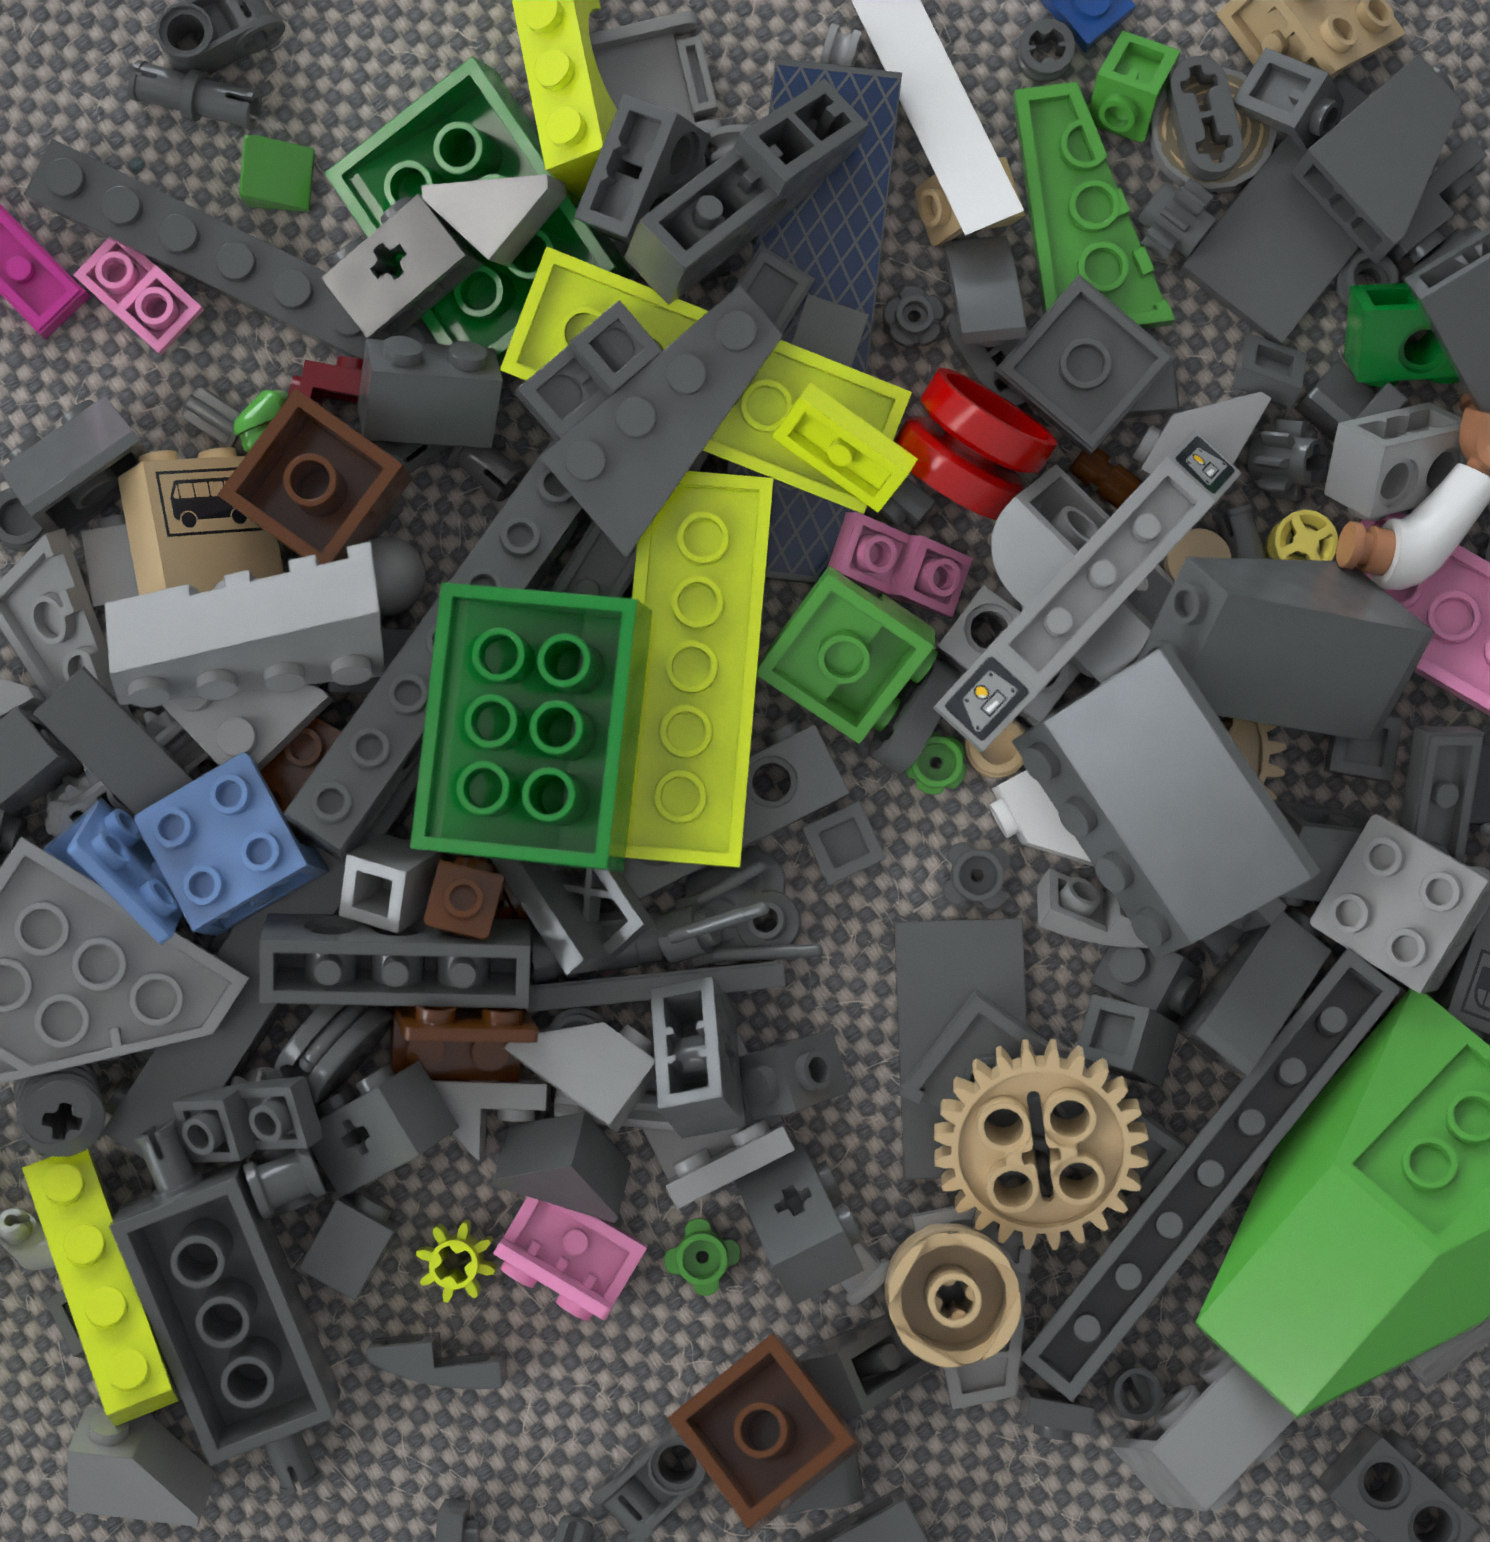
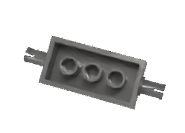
M174 1120L160 1123L161 1129L157 1131L155 1126L150 1127L137 1134L134 1139L141 1149L157 1189L149 1195L123 1204L109 1227L208 1463L212 1466L264 1446L280 1483L279 1487L282 1494L290 1495L296 1493L295 1483L298 1481L302 1490H305L315 1484L320 1479L321 1474L313 1462L301 1431L335 1417L341 1390L270 1218L266 1220L262 1218L243 1169V1164L247 1163L246 1159L229 1163L203 1174L201 1172L194 1173L176 1131L177 1126Z

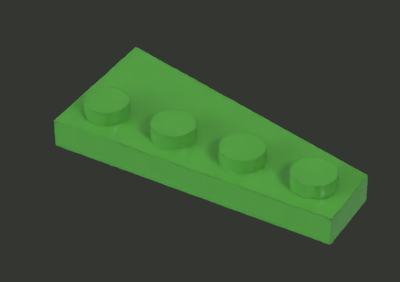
M1078 82L1014 90L1012 100L1043 315L1080 274L1143 329L1171 326L1175 321L1174 315L1167 299H1163L1153 275L1155 269L1146 247L1141 246L1130 219V208L1122 189H1118L1106 161L1108 155Z

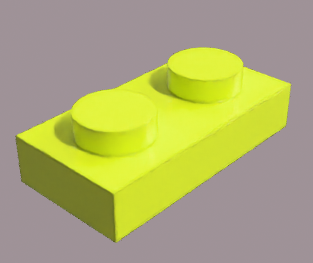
M811 382L772 435L773 439L876 512L882 509L918 460Z

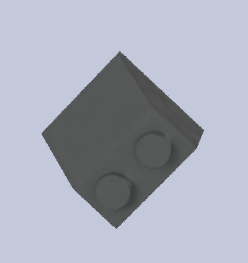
M103 396L95 403L93 400H86L72 407L62 417V426L43 439L35 436L19 444L9 454L8 459L10 462L0 468L1 474L25 510L46 533L65 528L68 536L121 499L118 477L139 464V456L148 453L139 438L106 396Z

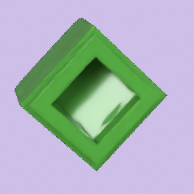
M245 134L239 194L248 208L310 212L315 159L314 148L259 135Z

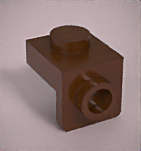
M457 857L455 863L439 860L424 916L425 925L438 930L486 940L490 935L495 913H498L504 890V876L493 873L494 866L471 858Z

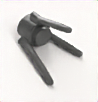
M758 860L742 870L736 871L695 895L676 900V910L659 914L656 918V934L665 958L670 963H678L690 959L695 968L716 962L819 957L823 953V948L818 944L713 948L714 945L721 942V929L749 921L769 912L770 908L766 902L744 906L718 915L710 907L702 908L764 872L767 868L764 860Z

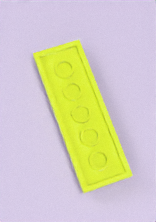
M546 246L500 371L527 381L565 349L574 337L618 300L623 303L662 350H665L709 311L680 299H676L668 305L650 287ZM780 340L703 451L864 514L867 504L773 439L772 435L811 382L893 441L912 392Z
M687 471L637 543L632 599L639 600L651 609L652 619L625 858L734 868L741 867L773 478Z

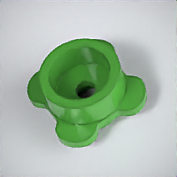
M694 1218L686 1224V1235L679 1245L675 1248H670L665 1253L664 1265L669 1273L674 1275L681 1274L686 1281L693 1284L696 1293L702 1296H709L719 1289V1279L724 1274L726 1268L738 1263L740 1247L735 1240H724L711 1231V1225L706 1219ZM699 1251L707 1252L709 1258L706 1262L700 1263L697 1261L696 1254Z

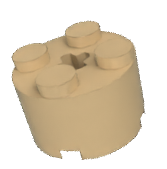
M955 1223L930 1224L911 1235L899 1246L886 1271L884 1292L892 1324L904 1345L916 1356L931 1364L946 1368L962 1367L961 1365L985 1360L1003 1349L1017 1328L1022 1307L1020 1286L1016 1272L1001 1248L990 1237L981 1231H977L975 1228ZM956 1280L961 1281L960 1286L967 1296L966 1300L963 1303L952 1300L946 1308L942 1307L943 1301L937 1291L942 1284L951 1287L955 1284Z

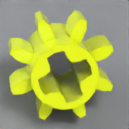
M468 1219L461 1224L458 1233L449 1235L446 1227L442 1224L436 1225L432 1230L433 1236L439 1245L436 1248L429 1246L420 1247L416 1251L418 1258L429 1261V1272L424 1275L420 1284L424 1286L435 1281L444 1288L442 1296L443 1302L446 1303L453 1297L456 1289L465 1287L471 1297H478L481 1293V1288L475 1276L478 1273L494 1275L497 1271L498 1266L484 1260V1250L492 1243L493 1237H484L478 1241L474 1236L470 1235L471 1221ZM447 1246H450L456 1254L464 1250L470 1254L471 1260L465 1266L466 1275L459 1268L448 1271L444 1267L443 1261L450 1254Z

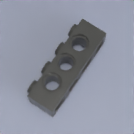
M797 721L785 725L763 737L768 748L750 756L742 849L850 794L815 724L804 730H801ZM764 767H778L789 777L790 790L785 797L778 801H765L753 789V778ZM625 858L624 871L621 874L638 899L642 900L710 865Z
M268 913L260 937V1003L529 1008L531 920L493 919L489 937L486 940H479L430 928L425 925L424 917L401 932L394 933L339 915Z

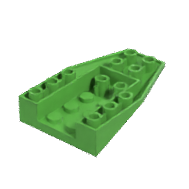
M1411 988L1309 1104L1276 1146L1196 1320V1326L1296 1419L1483 1324L1490 1317V1046L1426 993L1419 994Z

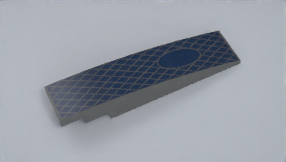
M775 58L769 114L825 78L869 126L855 152L756 245H753L752 258L760 245L815 278L813 285L782 334L781 340L792 343L808 294L869 314L852 365L853 369L867 374L902 73ZM728 461L727 474L768 477ZM773 479L765 579L816 584L827 569L845 514L850 512V509Z

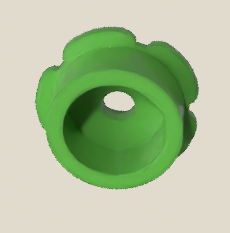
M932 732L917 759L905 772L909 778L916 781V786L920 791L931 795L941 794L945 788H956L963 781L967 770L966 765L963 764V759L966 755L962 744L953 736L941 737L939 733ZM933 757L941 759L942 766L939 769H933L930 766V760Z

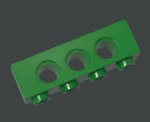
M1406 283L1350 286L1343 356L1358 383L1364 382L1371 386L1383 387L1388 382L1394 386L1400 380L1428 379L1440 384L1459 382L1455 371ZM1420 330H1428L1426 335L1419 341L1406 344L1407 339L1413 333Z

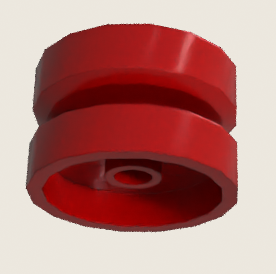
M940 367L920 398L924 409L931 418L908 416L893 440L918 459L910 471L955 503L997 521L999 515L1011 500L1025 489L1022 480L1016 472L1039 473L1057 446V440L1053 435L1018 406L977 381L951 369Z

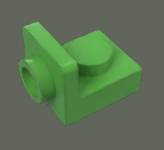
M1122 30L1096 77L1089 112L1095 126L1128 139L1143 142L1149 133L1155 108L1177 67L1181 50Z

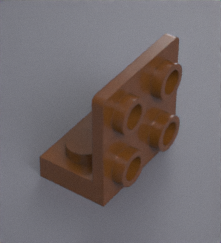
M392 1006L393 1019L391 1022L389 1064L394 1072L397 1073L419 1060L429 1078L438 1081L498 1080L503 1082H519L521 1062L515 1059L504 1047L508 1042H538L539 1028L525 1008Z

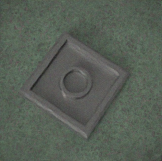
M1079 274L1026 334V338H1023L995 369L994 375L1090 457L1174 362L1176 356Z

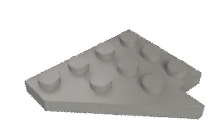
M20 837L0 868V1084L211 1035L215 1032L249 979V976L176 931L164 944H159L100 884L24 837Z

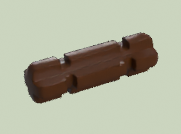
M1099 447L1090 457L1084 451H1081L1071 465V473L1087 486L1091 482L1099 488L1096 493L1118 509L1143 483V481L1118 463L1116 467L1110 464L1108 461L1111 457Z

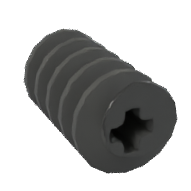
M92 1063L13 1081L18 1125L24 1139L36 1151L52 1157H68L85 1151L98 1139L104 1127L105 1109L97 1081V1074Z

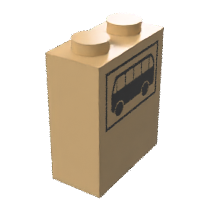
M221 447L200 452L198 458L178 459L177 451L174 450L150 452L139 456V464L118 477L139 595L186 584L195 587L199 593L211 591L218 582L224 580V575L249 570L254 577L259 579L284 574L278 540L236 511L217 495L245 457L237 456L236 448Z

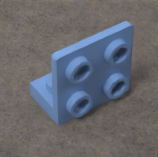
M240 753L137 813L134 818L141 835L193 932L219 936L329 872L317 849L298 843L253 757L247 753Z
M101 798L49 842L43 850L100 884L162 945L173 936L183 912L146 842L142 839L143 836L134 819L122 809H113Z

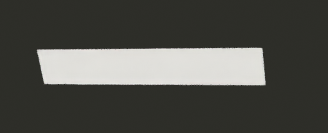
M851 0L885 71L902 73L899 100L965 236L1023 212L1024 209L921 0Z

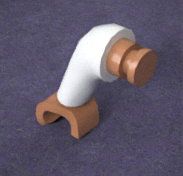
M1465 407L1459 430V444L1467 464L1457 463L1446 478L1409 515L1402 519L1391 518L1382 527L1370 526L1366 531L1362 523L1349 521L1344 526L1336 549V561L1340 568L1353 569L1358 565V569L1363 573L1370 574L1371 580L1382 589L1402 590L1422 584L1443 566L1490 502V413Z

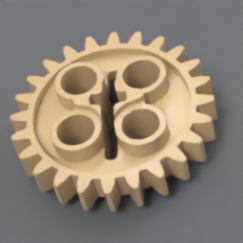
M1028 1039L1022 1040L1020 1058L1012 1059L1002 1046L996 1047L997 1066L991 1069L984 1062L976 1058L972 1061L973 1075L976 1080L974 1083L957 1076L953 1080V1091L960 1101L942 1099L940 1103V1115L949 1122L937 1123L934 1126V1140L944 1144V1146L934 1150V1162L936 1167L949 1168L941 1175L943 1191L959 1190L955 1197V1210L957 1213H962L976 1207L974 1228L977 1231L982 1230L992 1221L998 1223V1242L1002 1244L1016 1230L1022 1232L1025 1249L1030 1250L1037 1234H1046L1051 1248L1056 1250L1060 1243V1232L1069 1230L1074 1239L1081 1244L1085 1242L1083 1224L1088 1221L1103 1231L1109 1229L1105 1213L1107 1207L1117 1212L1126 1213L1128 1210L1127 1201L1120 1189L1140 1191L1142 1187L1140 1176L1131 1168L1148 1166L1146 1149L1137 1146V1144L1148 1140L1145 1123L1134 1122L1142 1114L1138 1098L1122 1100L1128 1092L1126 1079L1121 1076L1105 1083L1109 1070L1107 1061L1104 1058L1096 1061L1087 1069L1084 1067L1083 1047L1079 1045L1070 1053L1067 1059L1059 1058L1057 1042L1054 1039H1050L1044 1056H1035L1032 1045ZM1032 1091L1040 1095L1045 1137L1048 1146L1050 1172L1054 1190L1053 1195L1048 1198L1042 1196L1040 1191L1036 1153L1033 1145L1031 1119L1027 1102V1095ZM1067 1100L1077 1101L1086 1107L1082 1114L1073 1119L1059 1118L1053 1114L1052 1110L1060 1102ZM998 1109H1010L1020 1116L1016 1123L1008 1127H996L986 1119L989 1114ZM1073 1163H1085L1094 1169L1088 1177L1081 1180H1071L1064 1177L1061 1173L1064 1168ZM1008 1171H1019L1028 1177L1027 1182L1016 1188H1006L1000 1185L996 1179L1002 1173Z

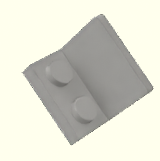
M1373 815L1312 915L1310 924L1315 929L1347 949L1349 948L1355 954L1419 994L1437 991L1490 906V871L1484 867H1468L1386 817Z
M737 1032L740 1057L748 1054V1051ZM742 1079L745 1127L732 1135L708 1133L681 1138L675 1130L642 1128L668 1179L665 1186L677 1209L795 1150L794 1143L780 1115L753 1120L748 1099L743 1090ZM656 1080L648 1091L657 1092Z

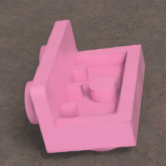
M527 1197L493 1254L504 1260L500 1269L515 1281L530 1288H534L536 1282L539 1281L560 1294L556 1303L575 1317L589 1321L592 1315H595L605 1321L648 1245L609 1221Z

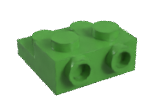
M828 566L758 661L757 676L860 744L872 727L880 732L890 722L900 705V699L896 696L910 679L918 683L932 667L938 655V651L934 649L935 629L885 594H882L878 599L831 566Z

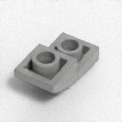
M1050 868L1037 885L1039 927L1064 936L1102 945L1148 948L1134 933L1130 919L1110 890L1102 891L1085 879L1071 878Z

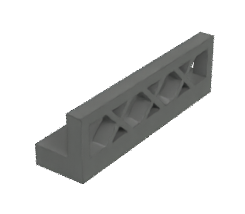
M490 858L499 873L504 876L505 882L566 975L605 969L654 923L621 872L586 869L585 884H578L572 882L565 871V866ZM601 897L613 899L628 921L611 938L599 922Z

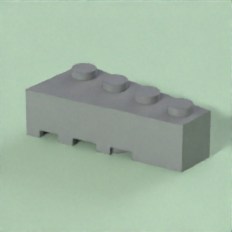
M371 541L348 546V559L319 565V560L315 554L288 560L290 572L259 579L254 577L249 570L224 575V580L218 582L211 591L199 593L195 587L186 584L105 603L109 672L119 705L133 704L139 707H156L172 699L200 696L209 700H221L229 698L237 692L268 689L273 692L285 693L298 690L304 685L336 682L341 685H357L366 682L370 678L381 677L385 672Z
M1221 1348L1216 1349L1199 1365L1201 1367L1199 1375L1203 1379L1196 1386L1188 1385L1175 1395L1169 1392L1163 1398L1161 1407L1155 1414L1156 1422L1138 1439H1134L1126 1431L1110 1446L1162 1505L1207 1512L1209 1508L1215 1511L1223 1507L1239 1491L1241 1483L1237 1479L1253 1462L1256 1464L1262 1463L1278 1451L1285 1441V1436L1281 1432L1295 1419L1289 1411Z

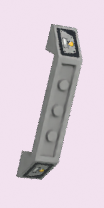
M1193 430L998 636L933 709L982 753L1240 476L1241 472L1199 433Z

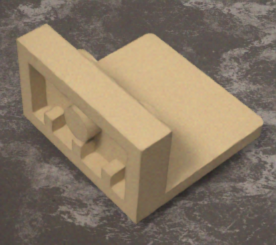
M1230 0L1216 14L1253 66L1264 49L1269 48L1328 72L1332 79L1343 70L1394 44L1404 35L1403 28L1394 17L1393 10L1386 0Z

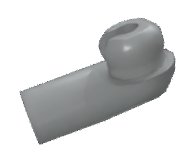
M11 1207L0 1213L1 1247L20 1266L27 1270L56 1268L41 1224L20 1207Z

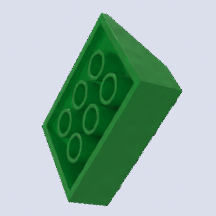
M473 56L325 172V175L367 237L382 225L380 221L381 216L392 204L405 197L413 198L417 194L422 195L421 185L546 174L553 177L545 170L538 131L498 72ZM566 188V198L509 267L488 260L466 240L484 264L421 316V318L439 344L450 345L457 341H469L477 343L484 348H494L499 364L506 355L546 246L627 279H631L635 275L608 236L574 218L581 198H577ZM398 254L394 259L398 266V270L394 274L396 277H400L404 272L400 265V261L404 257L401 254Z
M441 582L410 848L623 872L652 610L637 599Z

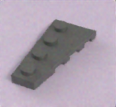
M976 989L899 1087L898 1096L918 1104L922 1101L940 1109L942 1099L960 1101L953 1091V1080L956 1076L972 1083L976 1081L972 1069V1061L976 1058L992 1069L997 1066L996 1047L1002 1046L1012 1059L1020 1058L1022 1040H1029L1035 1056H1044L1049 1042ZM1058 1049L1059 1058L1067 1059L1068 1056ZM1032 1091L1027 1095V1102L1031 1119L1033 1145L1035 1151L1038 1149L1048 1154L1040 1095ZM1067 1100L1056 1105L1052 1112L1059 1118L1073 1119L1082 1114L1086 1107L1077 1101ZM998 1109L989 1114L986 1119L996 1127H1008L1016 1123L1020 1116L1010 1109ZM1141 1110L1142 1114L1134 1122H1141L1146 1125L1148 1140L1137 1144V1146L1146 1149L1148 1166L1131 1168L1139 1174L1142 1187L1140 1191L1130 1192L1146 1198L1185 1150V1145L1182 1139ZM1085 1163L1068 1165L1089 1175L1094 1170Z

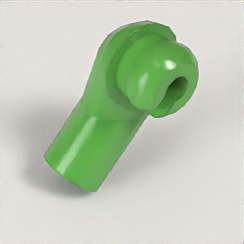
M261 391L234 420V437L240 436L244 451L247 453L250 451L288 399L287 391Z

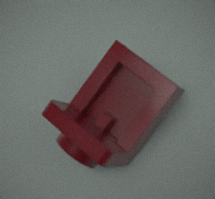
M338 356L336 365L305 360L302 376L295 375L292 378L288 397L296 388L320 406H322L324 398L358 404L363 360Z

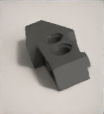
M825 78L740 133L733 149L642 217L638 222L624 258L662 299L670 305L747 243L751 242L753 245H756L855 152L869 124Z

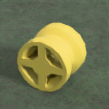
M1304 509L1292 512L1269 532L1265 543L1266 558L1305 560L1303 556L1293 554L1297 552L1301 555H1306L1307 560L1332 561L1336 554L1339 540L1336 528L1328 517L1317 511Z

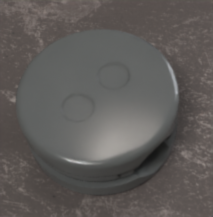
M321 1004L286 1044L276 1060L275 1071L282 1078L306 1076L313 1103L318 1104L333 1094L373 1052L389 1030L393 1019V1012L382 1005Z

